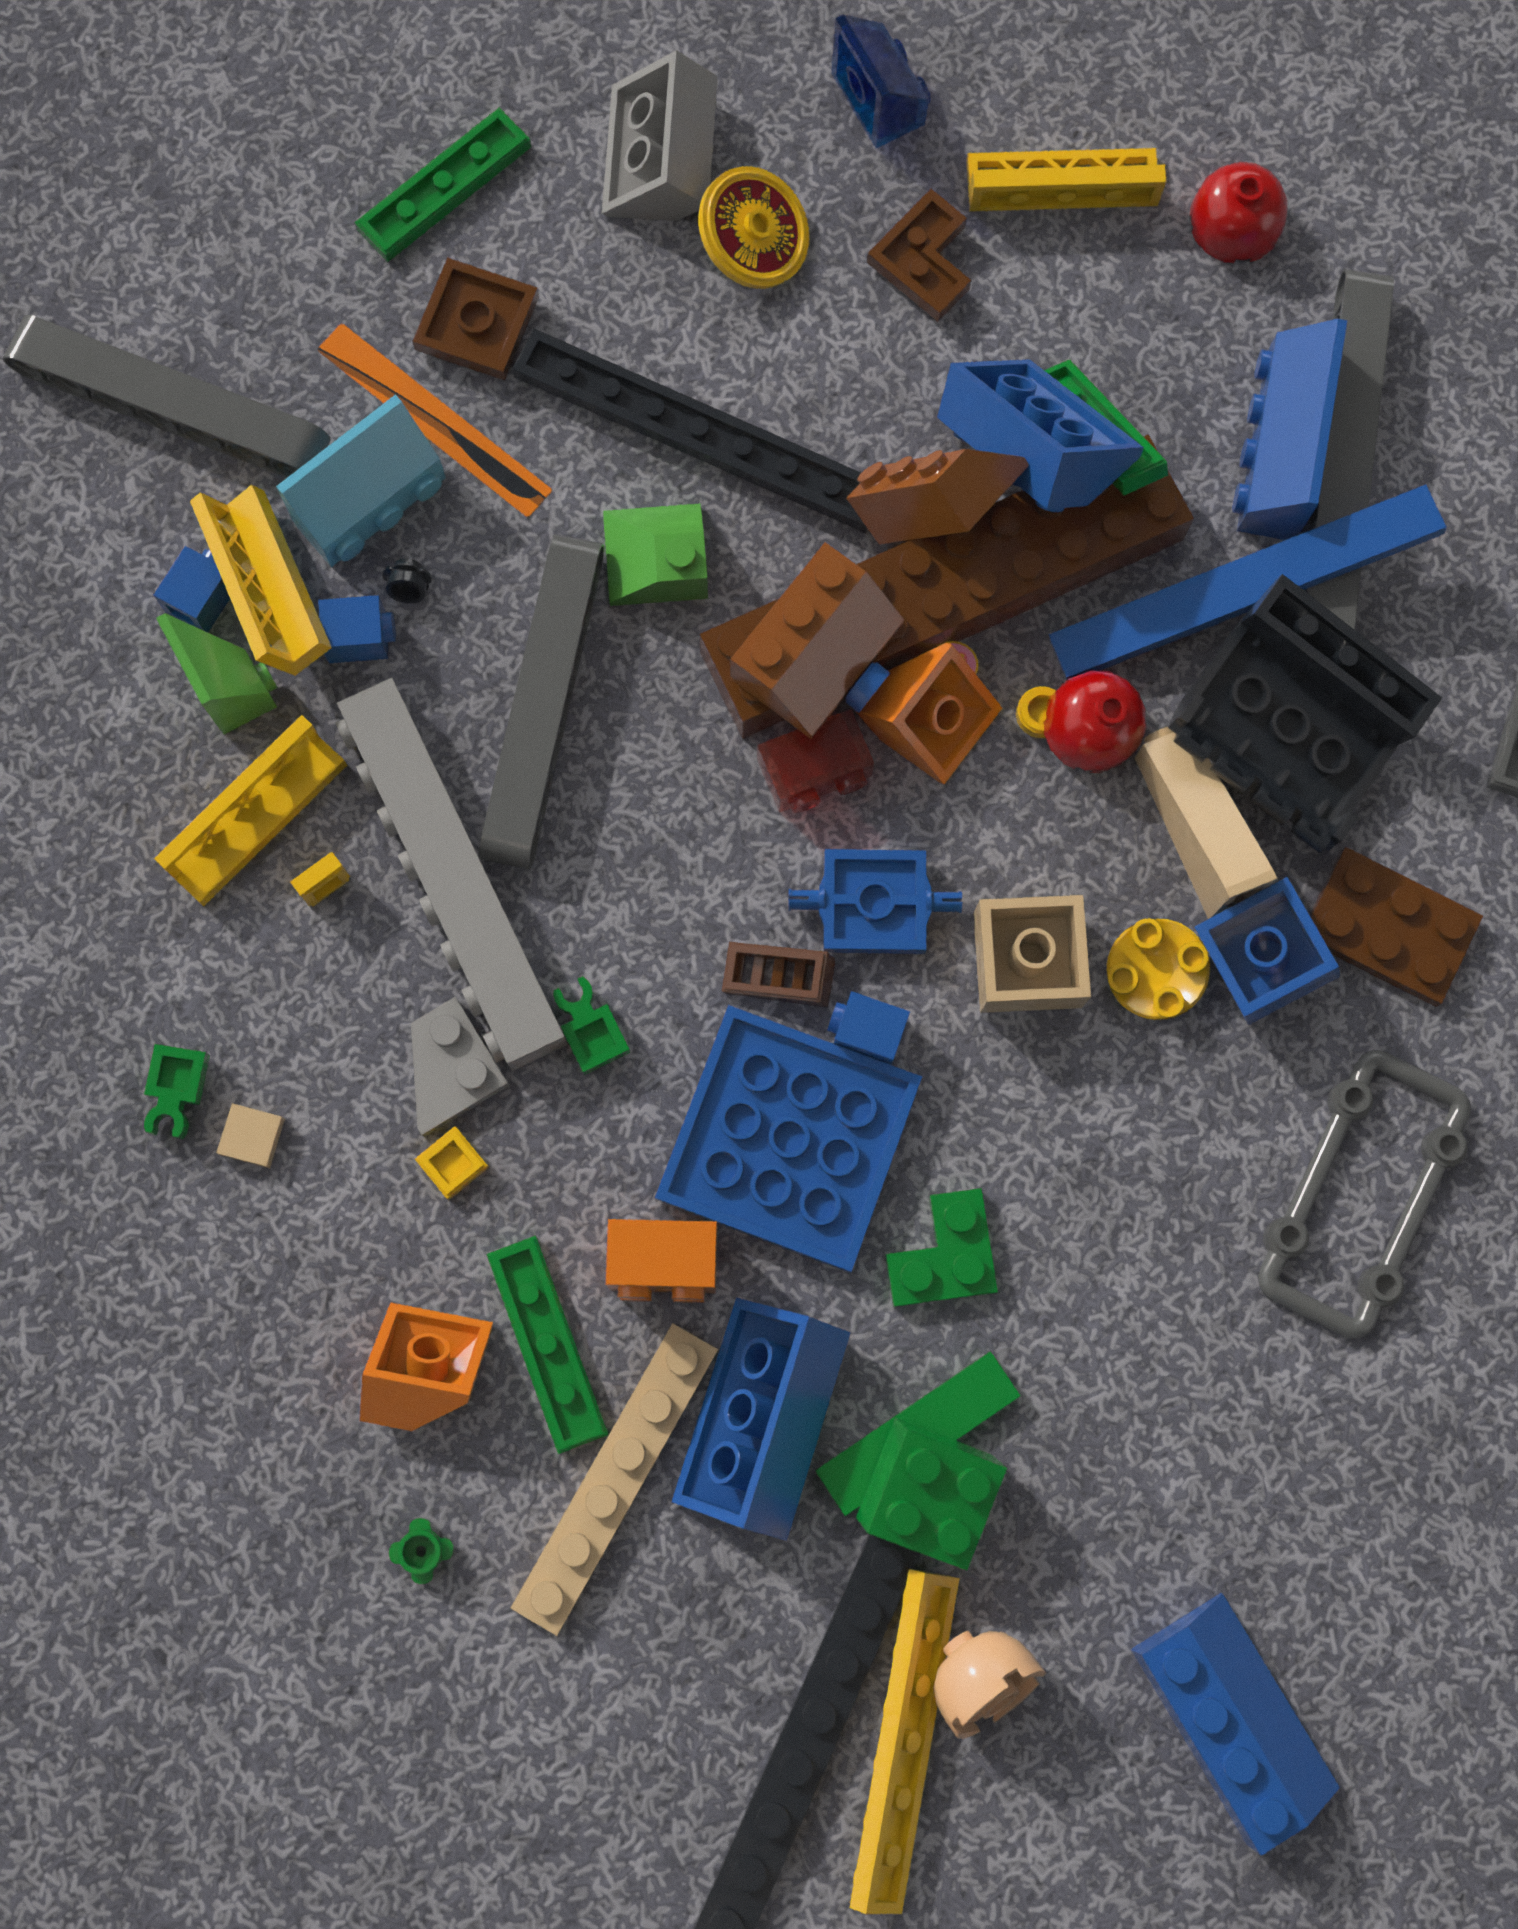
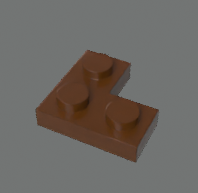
M930 189L867 253L866 263L939 322L970 290L972 280L940 255L965 228L967 218L933 189Z

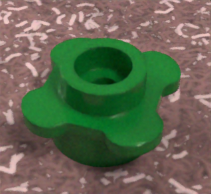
M417 1518L410 1523L409 1532L401 1541L395 1542L390 1546L389 1558L394 1564H401L406 1571L410 1572L411 1578L415 1583L426 1584L433 1579V1571L441 1561L452 1557L454 1546L450 1539L440 1538L431 1529L429 1520ZM419 1546L426 1548L424 1556L417 1554L416 1550Z

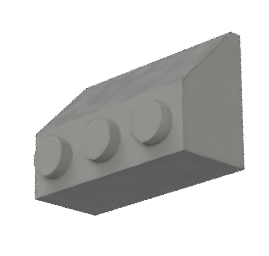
M677 50L612 85L602 214L607 217L678 221L699 211L703 194L710 185L718 76Z

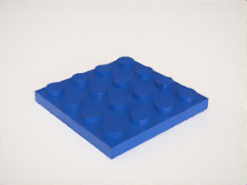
M728 1005L655 1195V1200L851 1273L922 1076Z

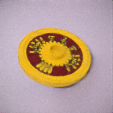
M736 167L717 177L703 194L698 215L701 240L712 262L724 275L734 282L749 288L767 289L784 283L800 269L808 252L809 226L800 200L782 179L758 167Z

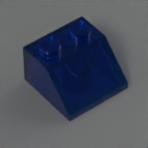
M845 14L835 18L831 74L874 147L879 148L924 126L928 104L931 102L930 92L924 79L921 76L915 77L910 69L907 53L898 38L892 39L885 25L881 22Z

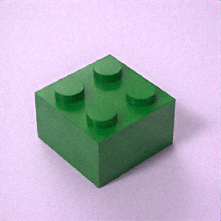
M895 1417L856 1519L868 1534L968 1571L1007 1467L992 1454Z

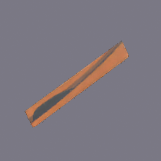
M340 324L318 347L319 353L382 403H385L396 394L426 438L524 516L529 517L552 492L548 485L346 325Z

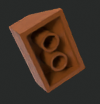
M962 449L947 453L937 450L926 457L913 459L911 456H907L896 463L883 465L882 462H877L871 465L859 475L857 480L860 484L846 499L878 544L968 532L1024 472L1029 464L1021 456L972 449Z
M825 542L731 657L730 679L812 739L903 625L904 619L865 570Z

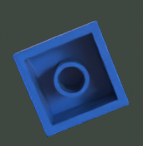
M1288 877L1195 926L1200 940L1248 1025L1340 977L1337 962Z

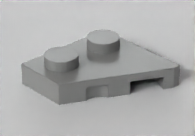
M456 997L411 1023L417 1128L423 1137H426L509 1086Z

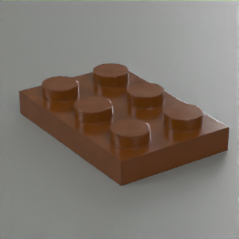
M1345 847L1340 852L1310 913L1311 919L1332 955L1435 1007L1443 1003L1483 918V915L1348 847Z

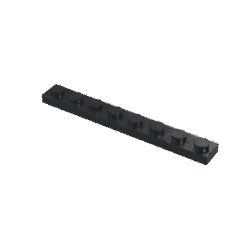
M535 328L532 330L512 368L514 378L859 531L866 533L868 530L846 499L860 484L857 479L861 472Z
M868 1534L693 1929L756 1928L906 1588L909 1569L914 1570L921 1553Z

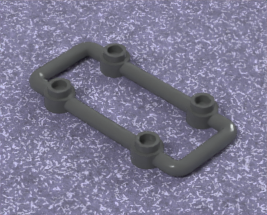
M1381 1050L1368 1051L1361 1055L1349 1079L1336 1084L1330 1090L1327 1103L1332 1116L1285 1216L1275 1221L1273 1220L1264 1231L1263 1241L1268 1252L1258 1275L1259 1287L1264 1295L1272 1301L1350 1339L1362 1338L1369 1334L1375 1326L1382 1308L1395 1304L1402 1297L1404 1282L1399 1273L1400 1268L1445 1169L1461 1163L1467 1153V1142L1462 1132L1469 1119L1471 1105L1465 1092ZM1378 1070L1448 1105L1450 1110L1443 1125L1429 1131L1428 1135H1425L1422 1139L1421 1153L1426 1162L1379 1265L1367 1268L1358 1279V1292L1363 1300L1355 1317L1351 1318L1286 1285L1279 1280V1277L1287 1260L1299 1256L1308 1246L1309 1235L1304 1223L1351 1122L1366 1116L1372 1108L1373 1096L1368 1086L1375 1071Z

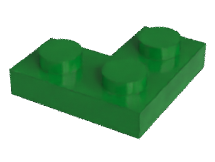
M982 1188L930 1195L929 1203L936 1247L885 1255L892 1306L899 1307L997 1293Z

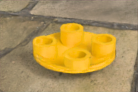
M1147 918L1136 922L1116 939L1107 960V979L1115 998L1131 1013L1151 1020L1171 1019L1190 1010L1204 994L1210 976L1208 952L1200 938L1185 925L1169 919Z

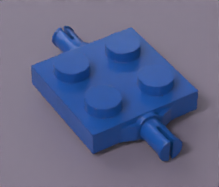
M825 849L824 876L819 890L789 889L788 911L819 910V916L823 924V951L828 953L925 954L927 950L926 925L931 913H962V891H931V885L926 876V851Z

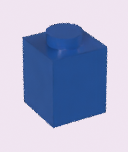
M184 546L153 594L166 613L205 632L210 631L230 600L211 551L204 549L202 554L187 546Z
M379 595L318 600L319 619L332 647L324 653L329 663L389 659L388 642H396L395 619L393 612L385 611Z
M851 991L847 1005L839 1002L836 1003L827 1031L836 1034L833 1044L892 1065L910 1011Z

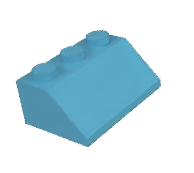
M395 394L276 487L294 525L332 567L340 560L348 561L354 558L363 549L364 541L378 530L387 531L394 527L402 518L403 511L417 500L425 501L431 498L440 489L441 481L446 477L440 458L402 401Z

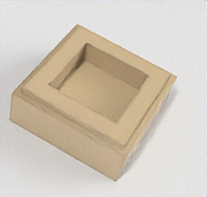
M232 1103L216 1153L270 1169L285 1118Z

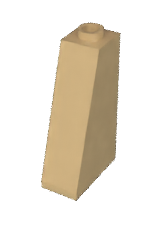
M1165 727L1144 738L1145 744L1142 745L1135 760L1209 919L1269 887L1277 879V876L1221 779L1210 770V760L1206 758L1202 763L1173 742L1176 734L1168 727Z

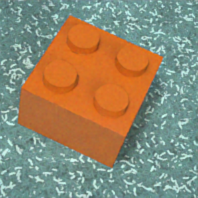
M608 1219L606 1286L611 1291H618L617 1297L620 1298V1301L650 1302L652 1301V1292H672L671 1299H673V1302L704 1303L705 1293L716 1294L717 1222Z

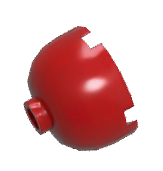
M1237 162L1218 168L1206 177L1191 204L1190 216L1194 240L1208 255L1222 262L1234 263L1235 260H1247L1250 258V262L1261 259L1274 249L1286 225L1288 200L1281 182L1270 170L1256 163Z
M1091 670L1069 678L1050 696L1047 703L1046 720L1043 722V733L1050 750L1064 765L1073 769L1079 767L1083 770L1092 771L1090 773H1103L1124 763L1138 749L1147 729V713L1140 693L1127 679L1110 671Z

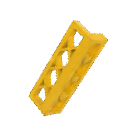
M1156 148L968 153L966 159L969 211L1158 206L1166 185L1165 164L1157 165ZM1142 163H1145V165H1127V166H1124L1125 164H1142ZM1078 165H1091V167H1077V166H1078ZM1031 166H1044L1045 168H1031ZM978 168H997V169H983V170H978Z
M250 485L228 504H224L201 492L191 499L190 503L255 660L296 676L332 647L265 491Z
M301 715L154 859L204 907L347 766V763L320 738L314 726Z

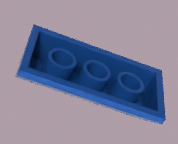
M1333 319L1277 332L1269 350L1261 349L1254 374V379L1262 380L1260 394H1253L1247 415V423L1255 424L1252 439L1246 438L1239 464L1240 468L1247 469L1245 484L1239 483L1237 485L1232 504V513L1240 514L1237 531L1287 540L1300 534L1318 506L1348 320Z
M1030 359L950 364L937 418L953 431V435L956 438L967 442L975 450L1024 457L1029 466L1014 481L1013 485L1023 489L1035 499V504L1046 511L1061 512L1065 508L1088 506L1142 455L1143 446Z
M736 1297L672 1503L746 1530L787 1541L851 1332L806 1315Z
M1223 1593L1213 1597L1131 1649L1244 1841L1260 1856L1306 1828L1339 1790L1338 1783Z

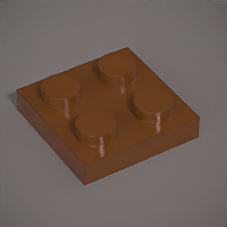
M447 257L413 338L414 349L505 381L539 299L538 287Z

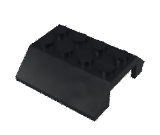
M1282 574L1232 629L1178 704L1168 728L1176 734L1173 740L1174 743L1201 763L1206 758L1211 760L1210 770L1241 794L1247 789L1253 793L1250 799L1251 802L1281 825H1284L1289 820L1293 823L1291 832L1320 853L1324 849L1330 851L1336 844L1345 839L1359 818L1352 812L1398 745L1416 737L1442 700V697Z

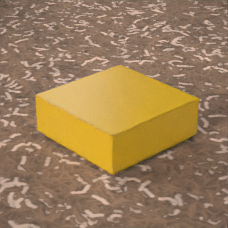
M330 852L290 881V883L307 905L314 907L347 883L350 875L334 853Z
M456 1126L415 1158L416 1162L448 1200L489 1168Z

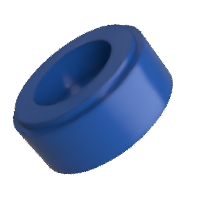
M878 662L872 663L847 694L845 703L860 713L890 675V672Z

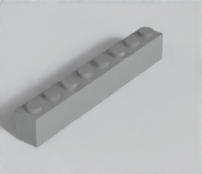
M393 678L337 702L344 719L335 724L347 749L350 750L358 747L364 763L356 766L368 793L370 794L378 790L385 804V807L378 809L377 813L388 836L391 838L399 834L406 851L398 854L400 862L410 882L419 878L422 882L427 896L420 898L419 902L430 925L433 927L441 923L449 939L441 943L440 946L452 971L454 972L462 968L470 986L461 990L473 1016L477 1017L484 1013L492 1031L484 1034L483 1037L495 1062L498 1063L505 1059L510 1069L514 1071L568 1045Z

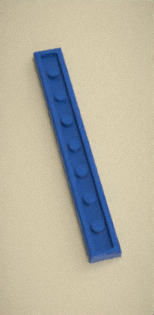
M1425 484L1049 634V641L1067 681L1069 678L1091 670L1101 671L1245 614L1282 574L1305 590L1444 535L1447 527Z

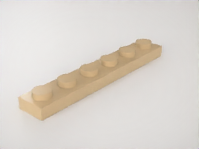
M672 1323L510 1609L557 1636L717 1354V1348Z

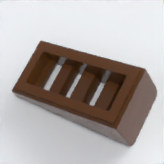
M729 942L722 992L828 1008L835 958L826 951ZM746 956L754 957L750 984L742 983ZM767 959L774 960L770 986L763 985ZM787 962L795 963L791 988H783ZM808 965L815 966L811 990H804Z

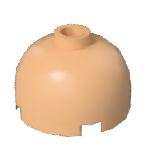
M965 1631L952 1639L943 1649L947 1659L938 1668L935 1679L934 1692L936 1704L956 1737L965 1739L980 1732L975 1721L982 1717L987 1719L994 1716L993 1721L995 1723L1019 1705L1039 1685L1035 1677L1045 1676L1046 1672L1034 1655L1017 1639L1003 1632L988 1631L973 1637L969 1631Z

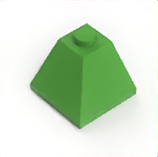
M701 504L603 511L610 606L708 599V578Z
M164 613L156 617L199 701L223 734L277 708L270 692L278 687L265 664L260 662L254 665L245 649Z

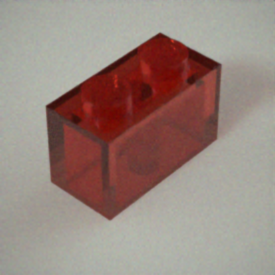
M851 709L829 717L812 739L797 729L757 745V761L779 813L790 808L793 813L804 812L818 805L821 802V796L838 790L840 795L853 793L863 788L868 783L866 779L872 777L874 761Z

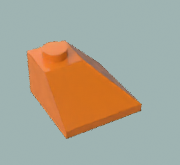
M944 643L888 670L890 675L860 713L857 712L883 743L944 785L1002 710L1001 705L953 644Z
M390 1302L362 1374L359 1421L414 1431L468 1404L492 1332L493 1322Z

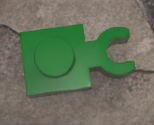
M582 976L578 978L580 988L583 990V995L579 1001H566L559 988L553 990V996L557 1007L563 1013L571 1015L574 1019L562 1025L561 1029L583 1074L586 1075L629 1054L630 1049L608 1005L606 1004L593 1010L591 1006L594 1000L593 990L589 981Z
M154 1044L144 1095L149 1098L158 1099L157 1106L153 1107L145 1117L144 1129L146 1133L157 1135L160 1121L165 1117H172L174 1120L172 1137L181 1140L185 1138L189 1122L183 1112L184 1105L186 1103L200 1106L210 1059L208 1053Z

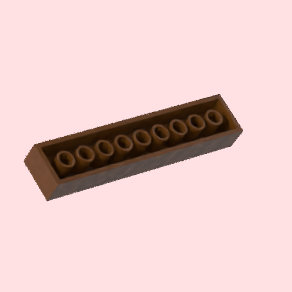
M1150 435L1143 436L1157 450ZM1168 471V476L1124 496L1113 484H1110L1088 506L1065 508L1061 512H1050L1038 507L1035 504V499L1022 490L995 502L968 532L909 540L856 564L869 574L904 619L903 625L872 663L878 662L886 670H890L945 642L964 640L1183 541L1194 517L1170 472ZM778 599L700 633V654L742 739L785 720L730 679L731 657Z

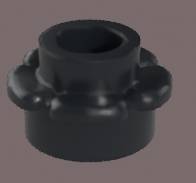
M407 558L397 560L394 563V567L387 566L382 574V578L387 581V595L402 603H416L423 600L426 590L429 589V583L432 582L431 574L423 568L421 563Z

